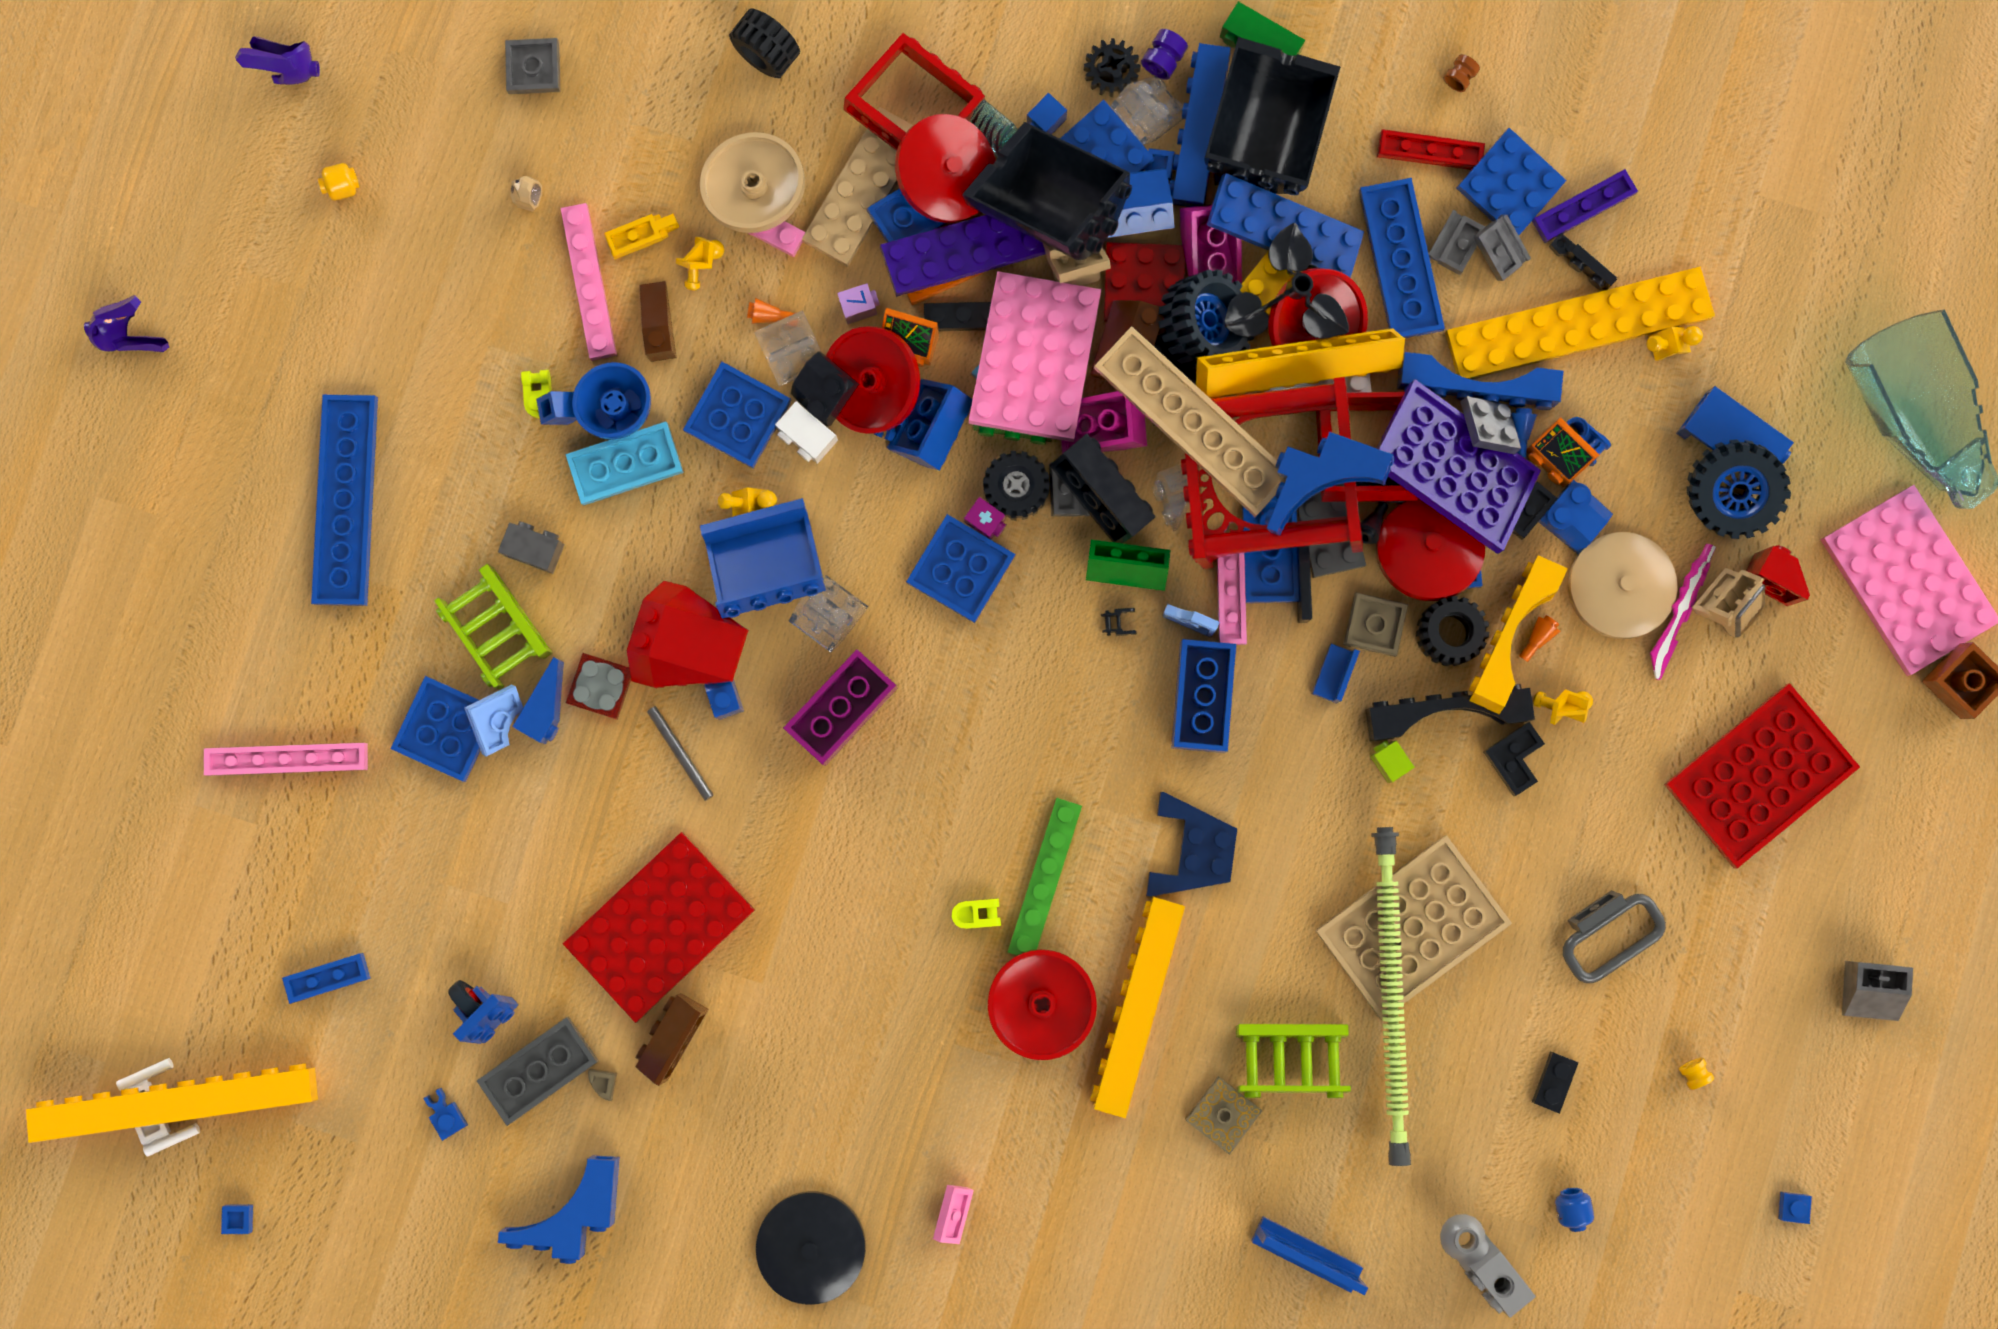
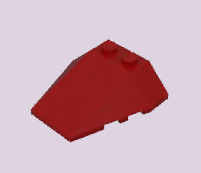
M663 581L642 600L626 650L631 681L656 689L664 688L665 686L733 682L749 630L732 618L722 619L715 606L689 587Z

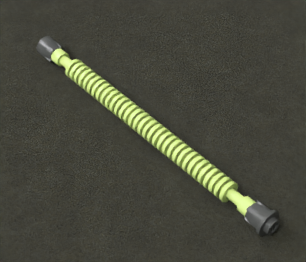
M1377 827V833H1371V836L1374 837L1376 855H1378V866H1381L1382 882H1376V886H1382V889H1377V893H1382V896H1377V900H1383V903H1377V907H1383V910H1378V914H1383V917H1378V921L1384 922V924H1378V929H1384V931H1379V936H1384V938L1379 939V943H1385V945L1379 946V950H1385V952L1379 953L1380 957H1385L1384 960H1380V964L1386 965L1385 967H1380V971H1386V974H1380L1381 978L1386 979V981H1381V985L1386 986V988H1381V993H1387V995H1381V1000H1387V1002H1382V1007H1387V1009L1382 1010V1014H1388V1016L1382 1017V1021L1388 1022L1383 1024V1028L1388 1029L1383 1031V1035L1389 1036V1038H1383V1043H1389V1045H1384V1050H1389V1052H1384V1057L1390 1058L1384 1060V1064L1390 1065L1384 1067L1386 1072H1390L1385 1074V1079H1391L1385 1081V1086H1391V1088H1386L1385 1091L1391 1094L1386 1095V1100L1392 1101L1386 1103L1387 1108H1392L1386 1110L1387 1115H1392L1393 1130L1390 1131L1388 1159L1391 1166L1411 1165V1153L1407 1141V1131L1404 1130L1403 1115L1409 1114L1408 1109H1403L1409 1107L1408 1102H1403L1408 1100V1095H1402L1403 1093H1408V1088L1402 1087L1408 1084L1407 1081L1402 1080L1407 1078V1074L1401 1073L1407 1071L1406 1066H1401L1407 1064L1406 1059H1401V1057H1406V1052H1400V1050H1406V1045H1400V1043H1405L1406 1040L1400 1037L1405 1035V1031L1399 1030L1405 1028L1404 1023H1399V1021H1405L1404 1016H1399V1014H1404V1009L1398 1008L1404 1007V1002H1398V1000H1403L1404 996L1398 995V993L1403 992V988H1398L1399 985H1403V981L1397 980V978H1403V974L1397 973V971H1402V967L1397 966V964H1402V959H1396V957L1402 956V952H1396V950H1401V945H1396V943L1401 942V938H1395V936L1401 935V931H1395V928H1400V924H1395V921H1400V917H1394V914H1400V910H1394V907H1399V903H1394V900H1399V896H1393V893H1399V889H1393V886L1399 885L1398 882H1393L1392 865H1395L1396 837L1399 836V832H1393V827Z

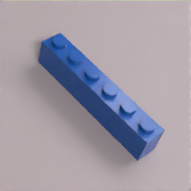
M1199 43L1198 52L1193 51L1191 68H1195L1193 78L1188 77L1186 93L1190 94L1189 103H1184L1182 110V119H1186L1184 129H1179L1177 144L1181 145L1180 155L1175 154L1173 161V170H1176L1177 173L1175 180H1170L1169 184L1173 205L1195 207L1204 206L1210 171L1207 170L1204 158L1226 83L1231 47Z

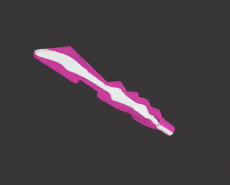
M1705 544L1699 558L1692 563L1690 572L1684 578L1683 586L1679 588V598L1672 605L1674 616L1650 653L1656 680L1662 678L1678 643L1675 637L1681 624L1688 621L1697 598L1698 590L1704 584L1710 568L1712 555L1716 549L1711 544Z

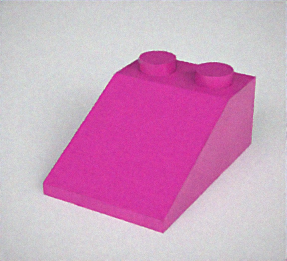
M1212 205L1180 208V234L1188 276L1190 277L1211 269L1212 271L1222 270V275L1229 273L1233 276L1232 283L1239 281L1242 284L1241 239L1207 226Z
M1119 391L1085 397L1081 399L1074 442L1061 440L1062 454L1086 434L1098 441L1102 452L1147 446L1145 415Z

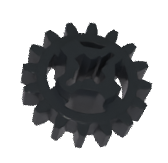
M1111 38L1108 45L1104 40H1101L1100 48L1093 45L1092 54L1087 53L1086 55L1088 63L1084 64V71L1088 73L1085 75V80H1092V90L1097 87L1100 88L1099 95L1109 91V96L1113 97L1114 91H1118L1119 95L1122 96L1124 88L1132 90V82L1138 81L1139 75L1137 73L1140 72L1141 65L1136 63L1139 60V55H1132V46L1127 49L1124 48L1125 41L1123 40L1119 45L1115 44L1114 38ZM1102 57V62L1098 63L1097 67H1095L1097 60ZM1127 69H1129V73L1123 79L1122 73L1127 72Z

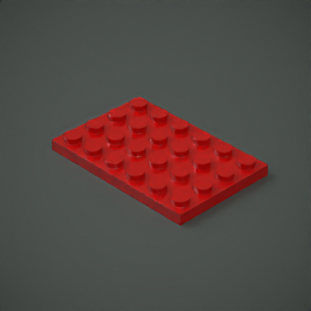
M1789 683L1779 689L1664 785L1734 869H1738L1857 771L1860 766Z
M681 832L575 931L563 945L627 1015L637 1023L742 924L755 909L697 846Z

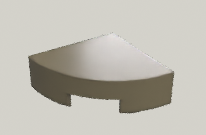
M589 1069V1082L595 1092L601 1098L612 1101L617 1073Z

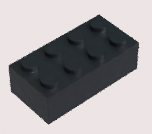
M1088 434L1084 435L1049 465L1112 542H1126L1156 517L1152 513L1153 509L1150 504L1138 496L1134 485L1128 479H1124L1118 471L1117 464L1105 456L1101 451L1098 441L1092 437L1090 438Z

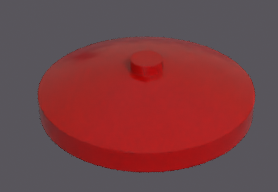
M937 114L917 122L904 134L896 152L895 173L903 196L917 212L934 221L952 223L967 219L979 212L967 205L963 198V193L989 163L993 165L996 160L987 138L974 124L959 116Z
M1313 268L1300 272L1308 274L1313 280V288L1310 291L1312 294L1310 303L1317 294L1322 293L1330 295L1340 304L1349 325V332L1345 335L1367 331L1368 310L1362 291L1350 277L1342 272L1326 268ZM1288 281L1283 285L1276 297L1286 291ZM1287 296L1271 307L1268 326L1272 346L1318 339L1308 334L1302 323L1303 313L1309 309L1305 306V297L1295 300Z
M874 326L858 327L849 330L831 345L826 357L859 383L836 419L848 429L865 434L886 432L901 424L913 410L920 390L919 367L909 345L896 333Z
M1418 498L1417 501H1407L1399 505L1384 520L1379 540L1376 543V556L1383 575L1398 591L1422 601H1439L1443 598L1449 599L1451 596H1457L1474 582L1484 563L1485 545Z
M1031 950L1009 960L996 974L988 995V1015L997 1037L1014 1053L1033 1060H1052L1065 1056L1075 1050L1089 1035L1096 1017V993L1088 974L1075 960L1053 950Z

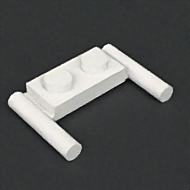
M167 1058L116 1081V1085L120 1091L136 1087L139 1088V1092L149 1091V1086L152 1083L148 1082L147 1079L174 1067L173 1062L170 1058ZM168 1123L135 1127L140 1142L143 1145L144 1154L147 1157L200 1133L197 1123L173 1134L169 1133L171 1130Z

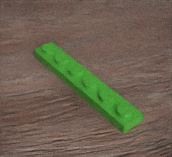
M1056 798L1008 953L1019 955L1027 951L1037 950L1081 812V805Z

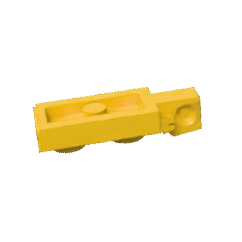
M650 214L607 231L604 235L612 256L616 260L663 241V239L669 237V232L680 227L674 214L661 218L660 214L654 216Z

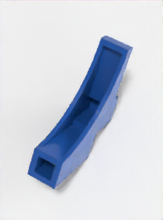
M1329 432L1327 439L1323 437L1319 444L1317 453L1320 454V457L1287 447L1285 453H1280L1275 466L1278 468L1277 473L1279 476L1286 479V481L1279 484L1275 495L1276 498H1279L1275 508H1270L1265 519V523L1268 524L1267 529L1269 532L1280 536L1290 517L1305 501L1332 486L1349 482H1372L1385 485L1395 460L1394 455Z
M599 1155L589 1157L578 1189L558 1213L548 1219L528 1226L505 1227L498 1233V1243L506 1244V1248L520 1249L523 1248V1245H533L534 1250L546 1251L552 1247V1258L560 1259V1263H576V1260H580L585 1255L587 1227H590V1231L604 1232L606 1228H610L615 1223L620 1157Z

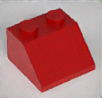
M1776 545L1754 554L1746 571L1764 579L1762 584L1765 586V595L1787 607L1808 600L1810 593L1799 560L1791 555L1789 549Z

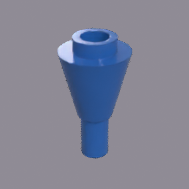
M1516 408V413H1511L1521 446L1517 453L1522 457H1526L1527 440L1530 438L1537 414H1532V409Z

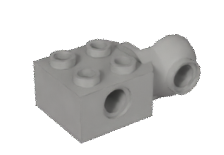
M1459 1214L1445 1222L1440 1233L1441 1245L1444 1251L1450 1257L1457 1259L1460 1266L1465 1270L1466 1276L1481 1292L1485 1290L1482 1296L1498 1314L1504 1312L1511 1318L1536 1297L1501 1251L1487 1237L1482 1224L1475 1217ZM1464 1232H1469L1470 1241L1465 1245H1460L1459 1236Z

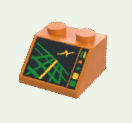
M886 308L882 328L896 333L909 345L915 355L918 367H923L924 364L930 366L939 339L938 323Z
M1561 417L1527 448L1530 461L1536 466H1542L1548 472V478L1556 485H1561L1562 487L1575 479L1599 456Z

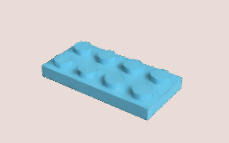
M667 422L638 430L625 438L608 440L565 454L580 502L583 506L684 473Z

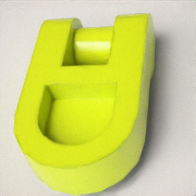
M540 370V373L522 371L521 381L525 410L530 416L540 419L536 399L552 391L550 371ZM541 383V390L533 391V384Z
M999 898L960 902L952 910V920L956 926L965 929L1001 926V917H998L997 907H1000ZM978 908H986V919H979Z

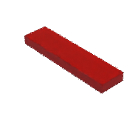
M1382 129L1377 157L1472 170L1484 156L1485 143Z

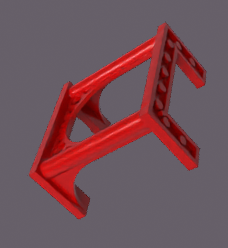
M1345 377L1334 378V384L1211 399L1232 419L1239 417L1235 420L1238 425L1264 417L1337 409L1339 435L1351 439L1350 413ZM1186 453L1185 459H1181L1182 475H1187L1188 486H1183L1184 500L1190 504V512L1186 513L1187 529H1192L1193 539L1188 540L1189 554L1202 569L1214 568L1213 561L1215 559L1231 554L1350 541L1352 553L1363 552L1356 482L1344 483L1347 516L1286 523L1279 536L1269 532L1267 529L1268 525L1249 523L1231 514L1218 499L1212 477L1203 469L1200 470L1199 465ZM1203 475H1208L1209 479L1208 481L1203 482L1201 480V477ZM1205 500H1213V508L1204 514V511L1207 509V503H1204ZM1215 513H1222L1224 515L1222 525L1215 530L1209 529L1207 526L1209 518ZM1230 523H1236L1238 530L1230 529V533H1224Z

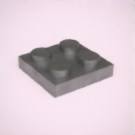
M557 38L505 40L506 91L508 94L560 92V54Z
M1469 396L1460 402L1474 447L1516 454L1521 449L1509 405Z

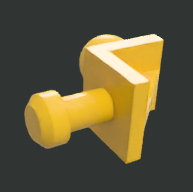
M695 237V244L691 251L684 258H676V264L688 268V279L685 280L684 284L686 289L698 290L701 283L698 281L699 269H712L713 260L723 256L725 249L720 241H709L702 237Z
M1689 326L1686 329L1684 327H1670L1649 335L1646 346L1648 350L1653 352L1655 361H1659L1675 354L1690 353V346L1699 344L1702 341L1703 333L1697 326Z
M747 487L733 491L731 495L729 493H721L717 502L721 509L732 507V517L775 506L777 504V496L769 490Z
M1565 689L1555 700L1547 697L1546 693L1539 691L1533 698V704L1538 708L1543 706L1552 710L1550 724L1555 725L1563 716L1584 723L1587 719L1588 710L1593 705V698L1585 691L1574 693Z

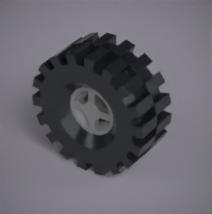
M1010 451L1011 454H1001L1000 458L994 459L991 462V466L987 467L985 477L983 478L985 499L996 510L1005 514V518L1009 517L1014 521H1017V518L1025 520L1030 515H1036L1038 510L1042 509L1049 495V475L1045 470L1044 464L1042 462L1039 463L1038 458L1034 455L1031 457L1028 455V452L1022 451L1021 454L1016 453V451Z

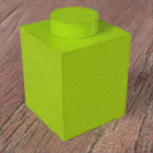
M1387 740L1383 741L1373 748L1376 753L1370 756L1387 783L1394 782L1415 768L1397 740L1391 743Z

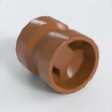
M1461 54L1454 61L1453 69H1449L1444 75V81L1453 90L1465 92L1470 85L1469 80L1477 75L1480 66L1471 57Z

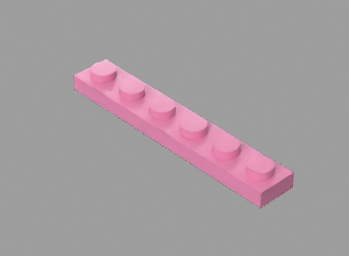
M583 203L561 208L589 358L591 361L617 356L588 205Z
M368 743L204 748V775L368 770Z

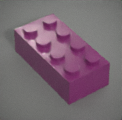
M856 649L783 729L822 765L826 766L898 687Z

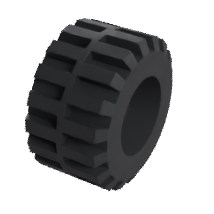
M753 8L745 13L729 33L730 40L737 52L754 68L773 78H781L800 54L797 42L786 28L768 14Z
M1451 596L1449 599L1443 598L1437 601L1421 614L1422 618L1417 623L1419 629L1416 631V637L1420 638V641L1417 643L1419 648H1424L1423 654L1426 657L1431 656V661L1434 663L1440 662L1443 666H1457L1470 661L1480 654V651L1487 644L1485 639L1489 638L1490 632H1486L1489 622L1483 619V616L1486 614L1483 610L1480 612L1477 610L1479 605L1475 602L1470 604L1467 598L1458 599V596ZM1444 617H1454L1464 625L1466 637L1462 645L1454 647L1442 640L1439 634V624Z

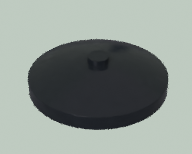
M819 1191L796 1193L776 1204L762 1222L756 1241L758 1267L767 1284L783 1298L805 1305L825 1303L846 1292L857 1279L866 1254L864 1229L858 1216L841 1199Z

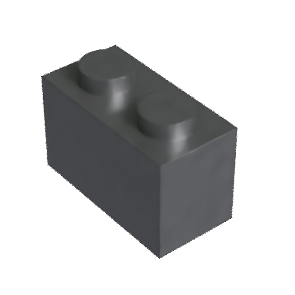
M519 521L518 525L509 522L498 553L553 574L565 545L558 540L559 535L546 530L543 531V534L533 531L534 526Z

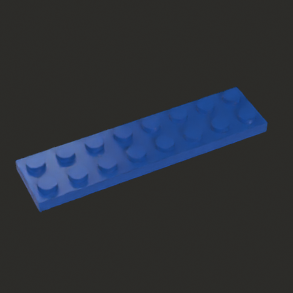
M322 394L311 604L368 606L378 397L375 395Z

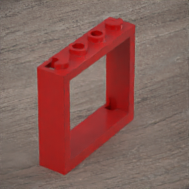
M904 33L897 38L846 95L843 108L846 113L896 151L906 132L861 97L901 52L968 103L959 113V117L971 122L983 106L985 95L979 87L968 83L957 70L947 67L936 54L929 53L921 47L915 38L908 37Z
M1405 392L1348 393L1349 411H1395ZM1337 409L1316 411L1318 447L1322 438L1327 439L1329 432H1332L1331 411H1337ZM1332 486L1321 491V502H1346L1344 486ZM1356 486L1358 501L1418 500V497L1402 486Z

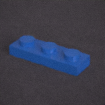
M359 953L283 977L282 979L289 1004L371 978L364 953Z

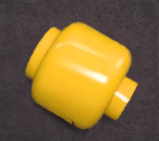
M345 163L323 168L321 172L322 178H318L322 194L328 193L329 198L333 201L352 197L356 194V189L360 188L354 168H349Z

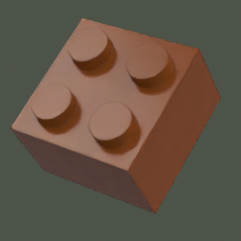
M1974 642L1960 643L1924 678L1922 683L1960 719H1975L1998 696V665Z

